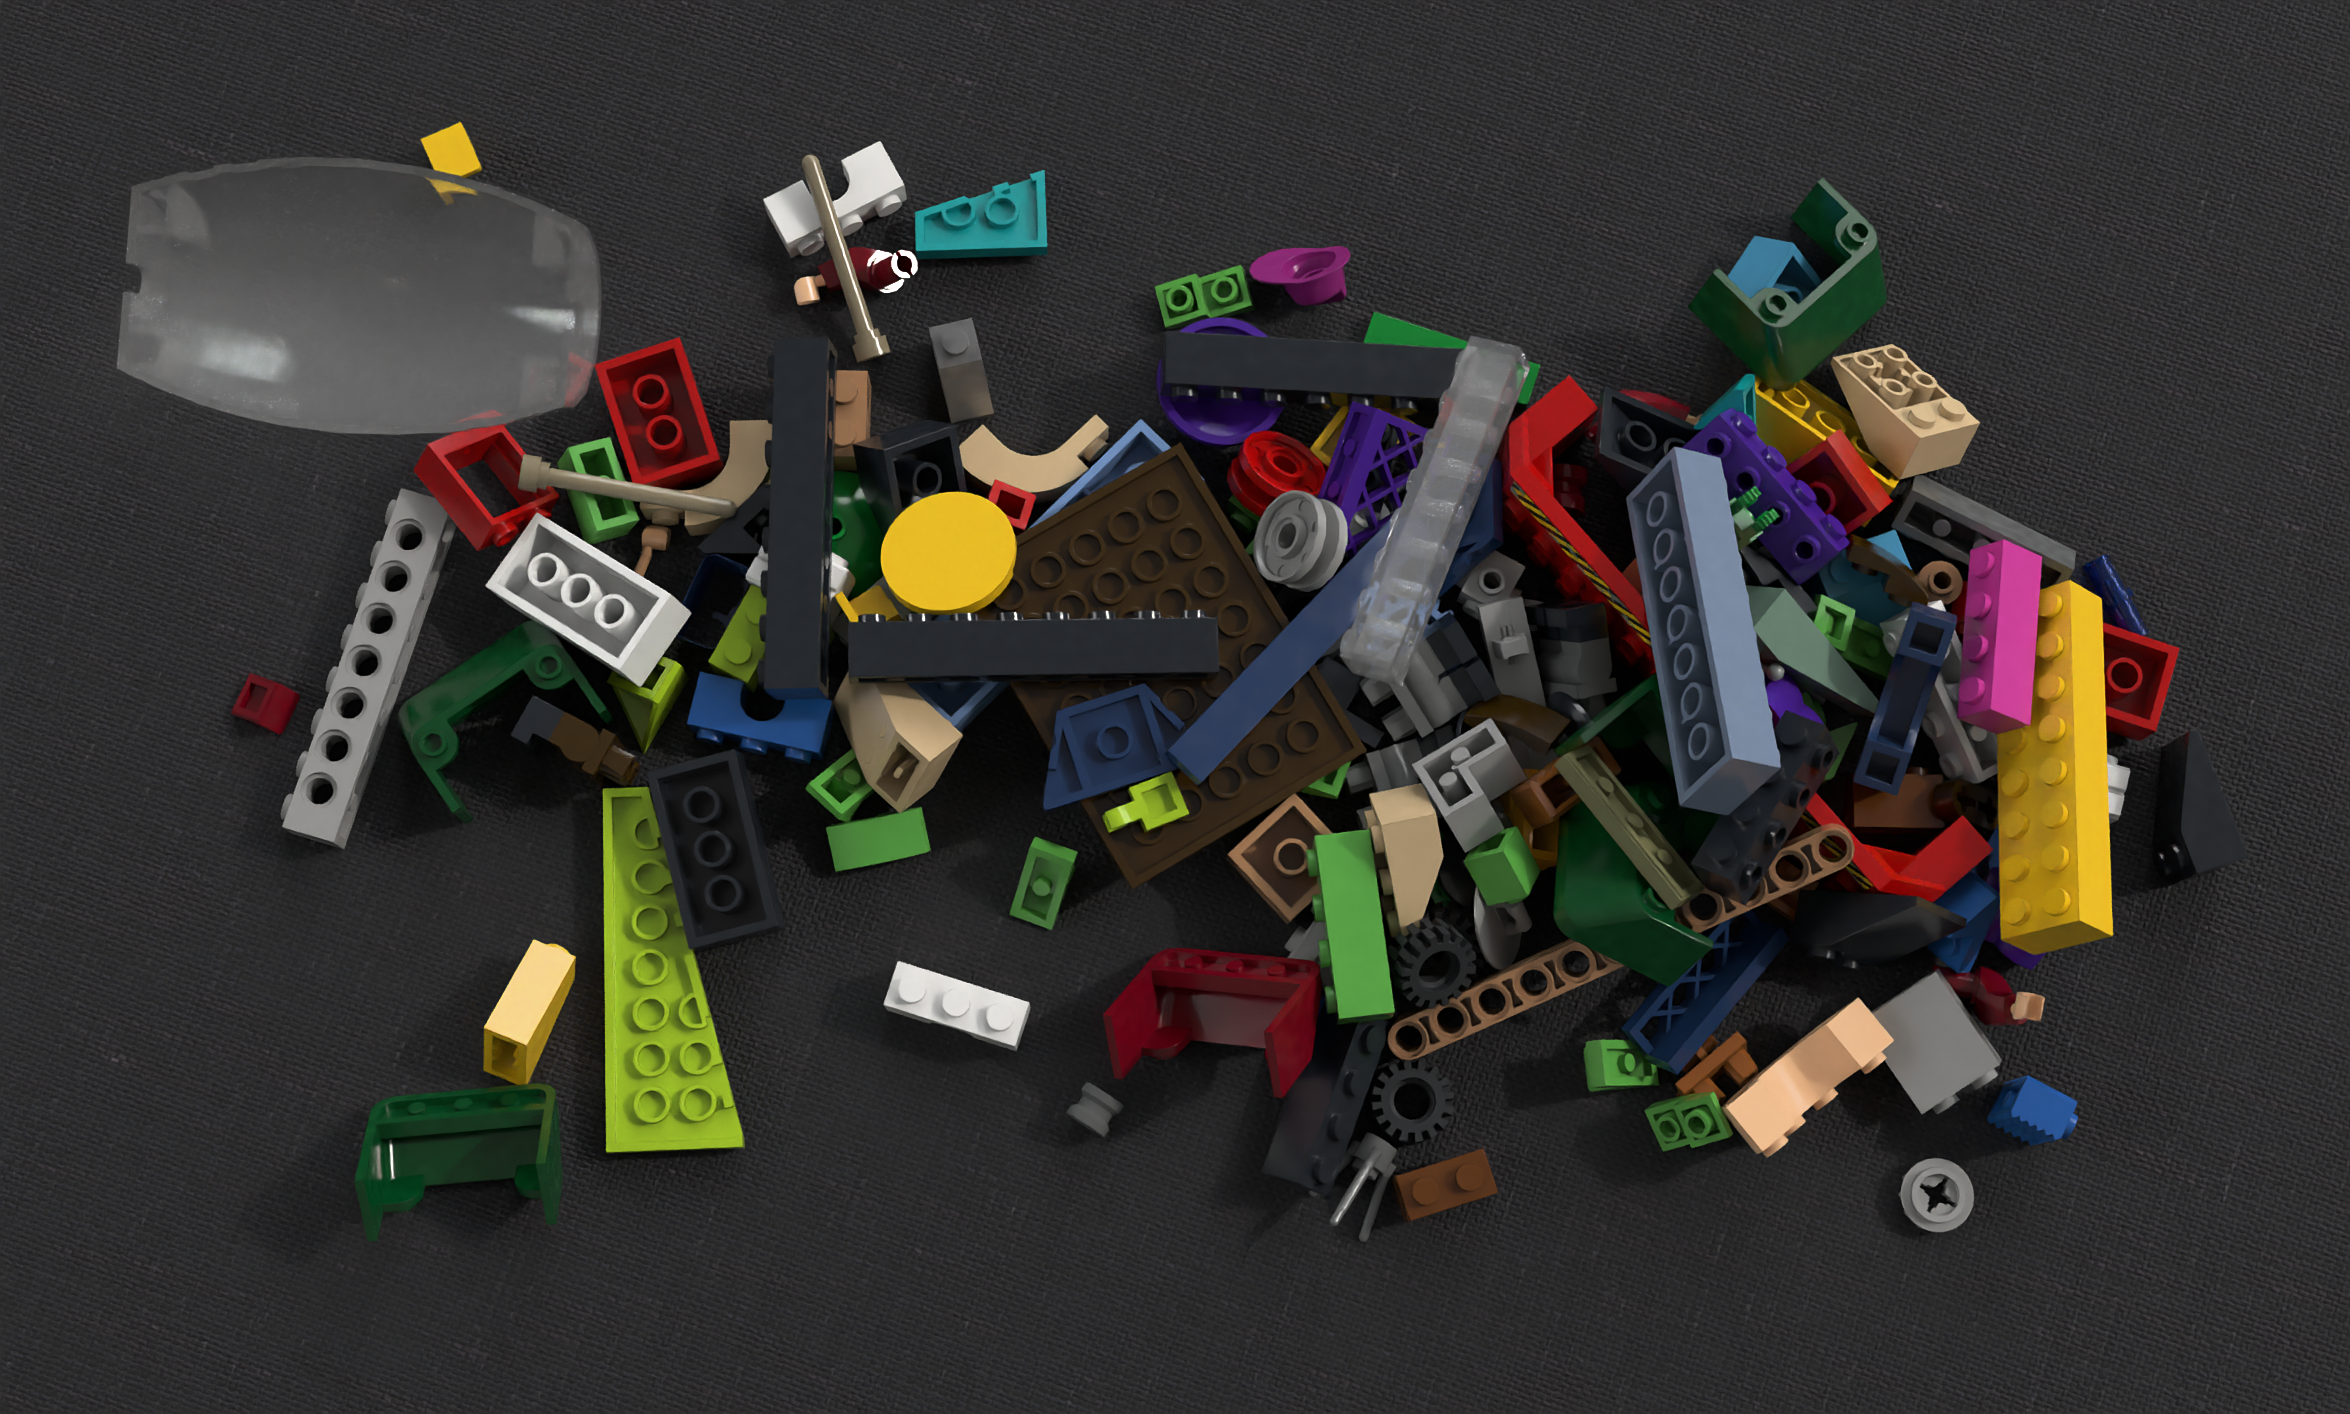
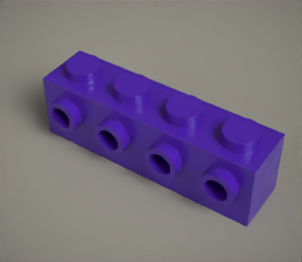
M1730 408L1717 415L1682 448L1721 458L1724 478L1727 482L1729 501L1734 497L1738 499L1754 486L1757 487L1761 495L1758 496L1756 502L1746 509L1751 512L1754 519L1766 510L1770 511L1772 508L1779 515L1775 521L1762 530L1763 533L1757 538L1799 586L1813 577L1851 544L1845 537L1846 530L1837 518L1830 514L1826 515L1815 503L1816 495L1813 490L1802 480L1796 481L1785 468L1787 463L1782 454L1774 447L1766 446L1756 434L1757 427L1745 413L1737 412L1734 408Z

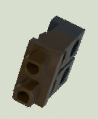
M534 695L511 733L512 738L523 750L539 758L546 747L567 758L576 770L586 774L591 782L601 787H604L609 779L624 788H630L641 768L640 763L635 761V756L624 751V746L615 734L603 729L599 735L591 725Z

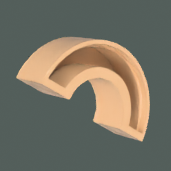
M1858 997L1809 1032L1743 1086L1721 1107L1723 1113L1756 1154L1762 1152L1768 1158L1789 1141L1786 1138L1806 1122L1801 1115L1813 1105L1818 1111L1838 1095L1834 1087L1859 1069L1866 1075L1887 1058L1882 1051L1894 1039Z

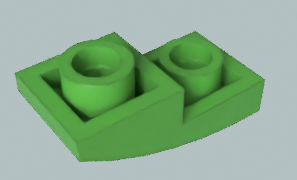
M1241 265L1201 278L1197 274H1193L1155 286L1164 324L1167 329L1186 327L1208 318H1227L1255 310L1246 274Z
M921 807L906 809L901 814L898 811L887 812L872 818L837 823L826 827L835 871L884 863L931 851Z
M1701 1092L1653 1103L1644 1110L1663 1152L1689 1144L1691 1148L1726 1139L1733 1135L1714 1092Z

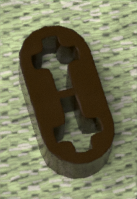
M1965 779L1942 781L1934 789V807L1939 818L1950 824L1963 815L1977 832L1997 828L1999 824L1998 799L1992 791Z

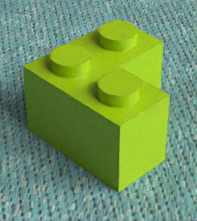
M751 584L708 662L714 673L722 677L744 681L748 690L754 693L759 684L758 662L759 659H765V642H762L760 639L759 619L762 614H766L767 598H763L761 588ZM830 624V645H831L833 639L835 638V634H834V631H833L832 626H831V624Z

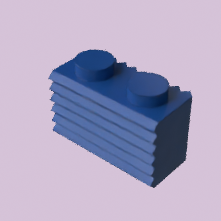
M2027 1075L2004 1083L1987 1120L1989 1124L1995 1123L1997 1129L2003 1127L2005 1133L2012 1132L2013 1137L2020 1136L2021 1142L2028 1140L2030 1146L2045 1142L2053 1143L2060 1138L2066 1140L2072 1133L2078 1116L2073 1113L2078 1101Z

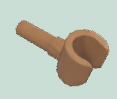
M649 525L644 529L642 533L641 555L634 569L635 573L642 577L644 576L654 549L668 551L671 529L658 525Z

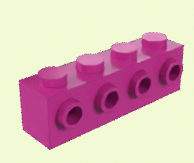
M2004 539L1970 550L1957 713L1958 719L1994 734L2030 726L2042 556Z

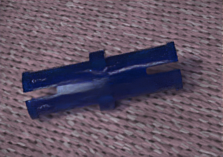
M2109 554L2098 557L2082 566L2099 597L2102 598V611L2107 610L2115 627L2142 636L2150 633L2131 600V597L2134 596L2131 588H2125L2110 560Z

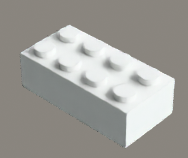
M536 513L486 584L488 589L508 605L548 628L562 639L639 687L643 685L691 615V612L673 595L539 513Z

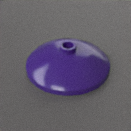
M1224 317L1200 320L1180 331L1268 337L1258 328L1246 322ZM1161 359L1159 361L1156 389L1164 413L1179 431L1202 444L1216 447L1242 445L1252 433L1263 430L1268 431L1284 408L1263 407L1260 405V401L1242 400V403L1238 405H1220L1215 402V399L1198 398L1196 402L1192 403L1172 401L1171 396H1160Z

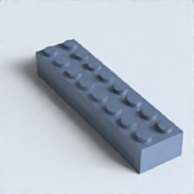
M1674 446L1626 497L1679 804L1683 807L1729 815L1781 768L1780 753L1777 749L1772 724V712L1769 708L1764 683V672L1761 667L1756 642L1757 635L1753 627L1749 595L1746 591L1741 565L1742 559L1738 550L1734 518L1731 514L1727 482L1724 478L1721 458Z

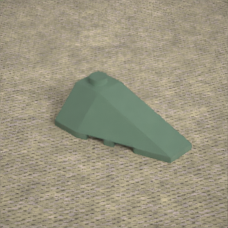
M1745 585L1749 595L1753 627L1757 635L1756 642L1760 662L1766 665L1779 663L1783 666L1785 673L1805 688L1854 715L1874 717L1879 702L1787 590L1785 588Z

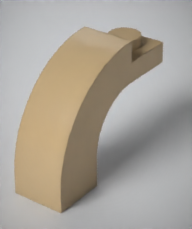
M1094 415L1060 448L1044 455L1028 456L1016 453L1005 447L982 424L959 446L965 479L986 494H988L996 479L1036 495L1034 504L1059 499L1089 470L1083 462L1087 460L1091 463L1105 451L1108 446L1105 442L1108 439V426L1097 415Z
M767 420L730 421V453L722 472L709 484L698 489L682 492L731 500L738 509L762 485L770 483L771 467L766 465L765 443L767 440H772V424H769ZM640 502V509L646 520L652 519L653 524L670 526L678 524L679 519H685V526L690 536L713 533L727 519L726 517Z

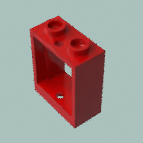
M496 416L427 444L413 470L477 551L493 544L497 547L507 544L518 533L525 530L536 513L551 520L552 514L550 512L560 497L552 486H547L546 490L537 488L536 493L518 490L523 455L526 453ZM484 459L521 507L493 518L456 470Z

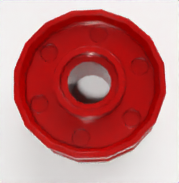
M1263 430L1252 433L1243 442L1239 455L1228 468L1227 482L1231 492L1239 502L1257 516L1262 517L1266 508L1279 495L1290 490L1304 491L1318 498L1326 471L1318 457L1298 440L1279 432Z

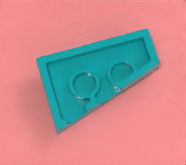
M1045 170L1030 174V179L1010 186L1008 182L993 186V191L970 199L963 196L915 212L917 259L1048 255Z

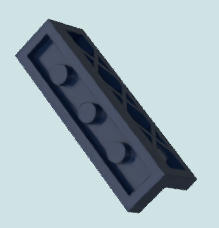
M1751 909L1739 915L1746 923V926L1735 939H1728L1729 924L1735 917L1704 930L1701 935L1713 940L1712 949H1715L1714 964L1708 972L1700 973V959L1670 987L1659 983L1621 1029L1650 1064L1678 1075L1790 940L1781 927L1760 921ZM1687 982L1686 998L1679 1006H1672L1673 991L1680 983ZM1652 1016H1659L1658 1031L1648 1041L1640 1030Z

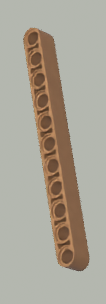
M1830 823L1788 840L1783 844L1762 878L1760 888L1751 896L1746 906L1710 891L1704 886L1705 889L1701 893L1709 894L1716 900L1717 907L1715 911L1710 915H1698L1692 910L1689 901L1675 908L1674 921L1699 933L1841 870L1851 862L1854 856L1855 848L1852 837L1846 828L1839 824ZM1830 835L1841 837L1846 843L1845 851L1836 858L1823 856L1819 851V844L1822 839ZM1795 855L1802 861L1803 867L1798 875L1790 878L1784 877L1776 870L1777 861L1782 856ZM1568 939L1472 982L1468 988H1459L1458 990L1462 995L1457 999L1452 995L1447 996L1448 1005L1442 1007L1436 1001L1435 1009H1428L1423 1004L1422 1007H1417L1402 1014L1396 1019L1389 1031V1048L1394 1055L1401 1059H1417L1625 965L1572 939ZM1570 951H1581L1588 957L1590 965L1584 971L1574 972L1565 965L1564 956ZM1528 970H1539L1546 976L1548 984L1542 990H1531L1523 983L1522 975ZM1489 988L1497 989L1504 995L1506 1003L1498 1009L1488 1008L1482 1002L1481 992ZM1446 1007H1454L1462 1013L1464 1023L1459 1027H1448L1441 1021L1440 1011ZM1407 1025L1414 1026L1420 1031L1422 1042L1415 1046L1403 1043L1399 1037V1029Z

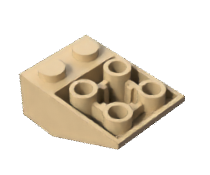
M1890 344L1832 358L1830 364L1870 453L1899 480L1960 463L1980 422L1967 411L1960 401L1953 399L1937 384L1935 378L1916 366L1908 358L1905 351Z
M848 671L833 700L835 709L867 783L900 814L935 786L963 737L950 721L940 715L907 683L850 684Z
M1423 783L1371 793L1369 797L1372 810L1364 811L1367 830L1370 829L1375 850L1373 856L1377 880H1380L1383 893L1380 894L1382 912L1385 921L1388 923L1391 938L1396 937L1399 932L1404 937L1407 936L1409 932L1406 926L1411 923L1420 928V919H1423L1444 857L1436 812Z

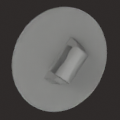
M1476 885L1474 923L1477 940L1488 964L1494 969L1502 970L1513 963L1518 953L1522 932L1528 931L1533 923L1522 901L1514 904L1503 902L1488 906Z

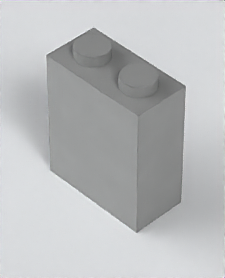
M1939 968L1871 1011L1894 1039L1882 1051L1887 1057L1885 1062L1921 1114L1931 1108L1936 1114H1939L1960 1100L1955 1093L1971 1083L1976 1090L1998 1076L1994 1068L2000 1065L2002 1059Z

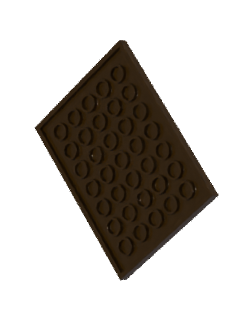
M1181 442L1016 536L1017 555L1013 576L1009 584L994 601L973 612L978 615V620H996V614L1006 612L1024 614V620L1042 619V614L1047 612H1067L1070 614V619H1088V613L1096 611L1115 612V619L1134 618V612L1159 611L1161 612V618H1179V612L1186 610H1203L1207 612V617H1218L1219 673L1216 679L1008 682L1049 752L1051 751L1058 710L1143 683L1189 729L1289 625L1288 619ZM1314 664L1198 786L1181 769L1172 772L1189 812L1186 817L1148 832H1144L1141 822L1138 820L1109 833L1102 815H1105V812L1132 802L1127 790L1140 783L1083 800L1079 803L1130 889L1134 890L1283 802L1291 795L1300 792L1361 756L1367 750Z

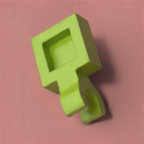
M1171 771L1130 787L1127 791L1132 802L1105 812L1102 818L1109 833L1140 820L1144 832H1148L1186 817L1189 812Z

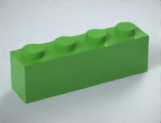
M1370 829L1317 835L1314 837L1313 849L1306 850L1308 875L1309 877L1317 876L1319 894L1312 895V908L1315 923L1323 922L1325 940H1318V953L1321 968L1329 967L1331 985L1324 986L1327 1014L1335 1013L1337 1025L1390 1019L1393 1017L1395 1009Z

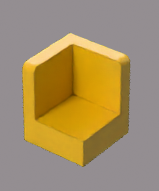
M461 122L420 139L448 198L457 195L452 183L481 171L482 167L475 154L474 147Z
M879 585L874 586L848 602L842 591L834 595L850 622H858V616L864 614L885 615L886 621H903L892 601L888 599Z

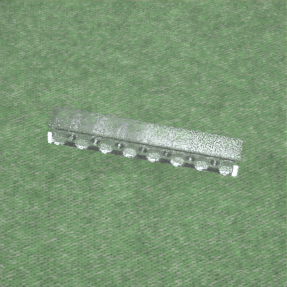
M1471 336L1466 349L1458 354L1455 363V376L1451 386L1443 392L1440 398L1439 415L1433 429L1427 431L1424 437L1423 454L1417 468L1412 469L1408 476L1406 484L1407 493L1401 508H1397L1392 515L1390 535L1385 547L1381 548L1376 554L1373 565L1374 574L1368 588L1363 589L1358 598V613L1351 629L1346 630L1341 640L1340 657L1352 673L1402 687L1530 370V365L1520 346Z

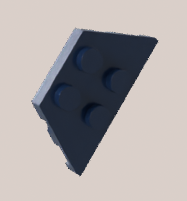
M1421 441L1417 444L1418 465L1429 457L1433 446L1429 442ZM1449 447L1446 451L1421 519V523L1435 535L1432 541L1418 554L1419 597L1426 602L1436 601L1503 544L1502 464L1493 456L1476 452L1468 454L1462 449Z
M1145 683L1058 710L1042 804L1044 813L1137 784L1171 771L1180 770L1165 753L1188 730L1185 724L1173 711H1169L1160 702V698Z

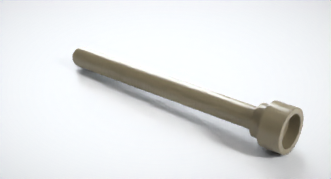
M806 155L802 159V168L857 335L853 336L856 344L852 346L857 363L883 356L891 351L886 336H881L879 328L874 329L819 160L814 155Z
M528 454L523 455L518 490L536 493L537 488L546 490L547 486L726 518L734 516L737 511L736 504L731 500L550 468V463L542 462V457Z

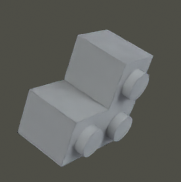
M1491 718L1412 764L1465 853L1505 829L1492 808L1490 801L1527 780L1508 743Z

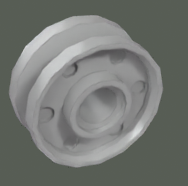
M1290 490L1279 495L1266 508L1255 533L1254 560L1258 571L1267 580L1286 584L1289 588L1310 592L1322 587L1334 576L1344 557L1348 542V526L1343 511L1333 502L1317 499L1312 494L1304 491Z

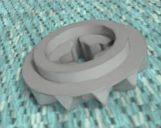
M1940 1158L1926 1159L1916 1163L1903 1176L1901 1191L1898 1195L1902 1201L1904 1214L1918 1228L1936 1233L1950 1231L1960 1226L1969 1216L1974 1202V1191L1967 1174L1955 1163ZM1945 1179L1942 1184L1941 1194L1947 1198L1946 1201L1953 1205L1937 1203L1933 1208L1926 1211L1929 1207L1930 1197L1924 1193L1925 1190L1920 1188V1186L1934 1188Z

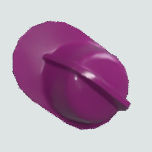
M1341 246L1281 249L1259 257L1251 264L1249 272L1253 279L1261 283L1282 284L1294 302L1299 305L1334 303L1342 301L1346 297L1347 291L1343 266L1349 261L1351 253L1346 247Z

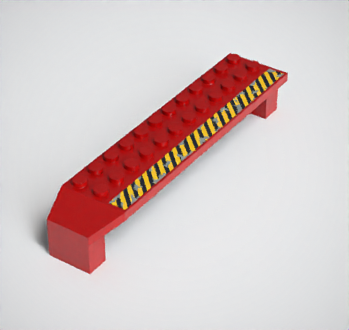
M1569 375L1514 420L1507 428L1498 452V460L1502 464L1503 528L1510 535L1517 534L1528 546L1525 550L1529 558L1539 568L1547 567L1557 579L1555 581L1557 589L1566 599L1605 602L1609 639L1616 645L1613 648L1616 656L1628 668L1634 666L1647 679L1656 672L1644 598L1554 498L1552 461L1581 438L1586 430L1588 431L1599 409ZM1816 792L1787 840H1791L1825 824H1839L1846 828L1852 837L1855 848L1854 856L1851 862L1843 869L1822 878L1825 882L1822 885L1824 891L1918 896L1932 903L1994 850L1963 815L1932 836L1912 855L1862 844ZM1835 835L1825 837L1819 844V851L1827 858L1839 857L1846 848L1845 841ZM1794 855L1795 859L1803 866L1802 861Z

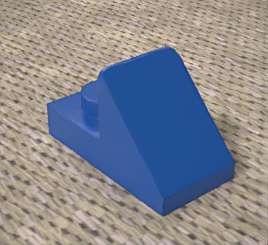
M1972 871L1964 875L1933 902L1940 907L1967 918L1965 928L1932 942L1927 947L1928 950L1957 974L1970 972L2000 905V893Z

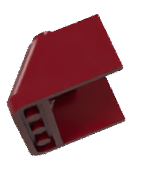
M1170 948L1158 952L1103 1014L1114 1078L1123 1079L1142 1055L1152 1056L1158 1060L1174 1058L1185 1048L1190 1040L1266 1048L1265 1059L1270 1069L1274 1097L1283 1098L1312 1059L1323 985L1320 966L1314 961L1189 948Z

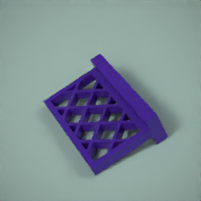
M1354 401L1350 407L1317 498L1333 502L1343 511L1348 526V542L1345 552L1347 551L1350 560L1358 553L1356 545L1373 537L1402 507L1397 488L1411 480L1416 492L1412 502L1405 505V507L1421 522L1451 440L1447 436L1393 416L1390 413ZM1390 424L1395 428L1399 443L1383 452L1380 442L1386 425ZM1407 431L1414 435L1408 437ZM1425 439L1433 441L1428 459L1418 465L1412 447ZM1403 452L1409 470L1393 479L1387 461ZM1378 467L1384 485L1368 494L1365 487L1368 474L1371 470ZM1388 495L1393 513L1377 521L1372 503ZM1363 509L1369 527L1352 536L1349 526L1353 515ZM1401 573L1375 599L1376 601L1384 603L1387 600L1391 603ZM1335 576L1329 579L1326 583L1328 584Z

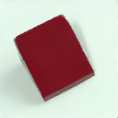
M250 673L231 714L274 733L282 734L298 704L300 695L280 683Z

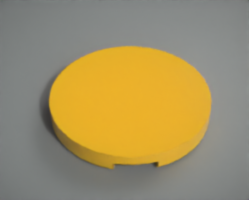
M944 492L917 501L906 508L894 520L882 543L881 567L891 592L908 609L916 613L934 615L973 613L994 601L1009 584L1016 561L1017 541L1010 521L994 503L971 493Z

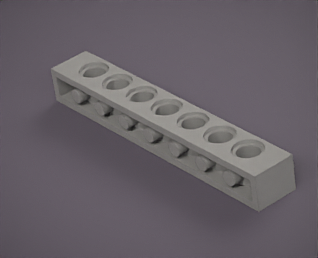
M402 488L397 500H391L385 515V524L388 525L383 541H377L372 550L370 565L373 569L368 583L363 582L358 590L355 605L359 609L353 625H347L342 635L341 649L344 652L339 666H334L328 675L326 691L329 694L323 709L319 708L316 711L312 720L311 734L314 737L309 751H304L298 760L296 776L299 779L294 794L287 795L281 809V819L284 820L282 827L294 835L341 849L345 848L457 526L436 498ZM412 533L422 534V541L418 547L412 550L403 549V542L408 535ZM399 574L407 575V583L402 590L397 592L388 591V584L394 576ZM382 616H392L393 623L391 628L383 634H375V622ZM367 658H377L378 666L375 672L369 676H360L359 667L361 663ZM361 699L363 701L361 713L355 718L346 719L344 716L346 705L352 700ZM338 742H347L348 752L346 756L339 761H330L329 753L332 746ZM324 784H332L333 795L331 799L324 804H316L314 799L316 790Z

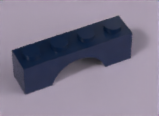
M1917 602L1912 603L1854 773L1853 782L1895 796L1898 795L1929 698L1957 624V615Z

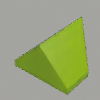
M663 656L641 687L615 671H612L606 683L613 687L643 754L647 751L689 680L682 665Z

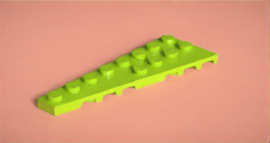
M649 787L603 789L606 1153L745 1148L744 1135L695 953L688 947L651 790Z

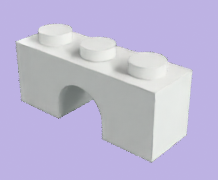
M880 141L841 160L849 187L841 198L832 202L843 236L856 232L862 227L864 221L876 215L883 217L892 214L901 207V202L907 200L904 183ZM803 180L763 199L767 214L791 258L800 253L802 256L810 255L823 247L826 238L812 195L807 190Z
M900 961L897 962L883 1004L888 1011L929 1024L932 1022L968 1033L973 1038L1017 1051L1030 1011L1029 1002Z

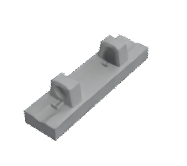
M1516 595L1476 605L1491 677L1499 688L1500 694L1519 697L1546 707L1522 596ZM1512 735L1506 738V742L1522 769L1539 770L1558 757L1552 749L1544 756Z

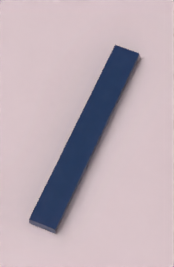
M1402 506L1168 749L1165 755L1198 786L1432 541L1435 535L1405 506Z

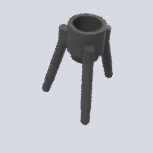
M1366 1132L1361 1142L1353 1140L1344 1154L1338 1174L1353 1159L1354 1162L1351 1167L1358 1173L1330 1219V1225L1337 1226L1365 1180L1368 1178L1375 1181L1379 1175L1359 1235V1239L1362 1242L1367 1241L1388 1180L1396 1169V1166L1391 1162L1397 1154V1150L1385 1140L1372 1133ZM1309 1191L1310 1196L1315 1197L1317 1193Z

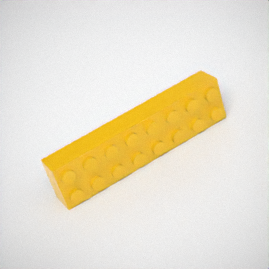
M2068 580L2040 590L2030 726L1997 734L2001 940L2033 955L2113 936L2102 598Z

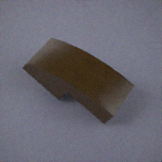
M1850 535L1849 542L1851 544L1845 548L1847 560L1853 562L1851 565L1853 569L1870 576H1877L1878 571L1883 572L1884 575L1881 580L1883 592L1889 593L1887 598L1892 602L1910 608L1913 602L1927 606L1930 599L1928 590L1907 565L1880 546L1856 535Z
M1498 694L1486 702L1482 699L1468 711L1463 719V722L1474 728L1491 718L1505 740L1509 735H1512L1544 756L1548 754L1565 734L1571 721L1542 705L1505 694Z

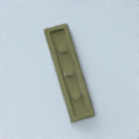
M1589 745L1563 755L1554 764L1671 910L1695 899L1705 889L1696 875Z

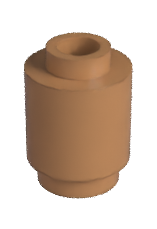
M1931 562L1917 574L1928 590L1929 602L1941 600L1946 608L1961 593L1962 577L1959 571L1948 562Z

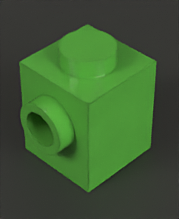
M1517 826L1504 829L1487 841L1472 848L1464 860L1467 869L1488 906L1503 902L1514 904L1522 901L1531 893V889L1541 871Z

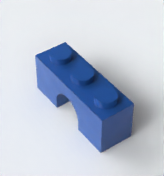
M704 672L699 673L687 721L691 731L697 733L696 739L715 745H723L724 739L741 742L740 748L742 750L766 755L768 749L785 752V759L802 764H810L811 758L823 761L835 713V707L831 700H785L784 707L778 716L768 721H756L745 713V703L749 690L744 681Z

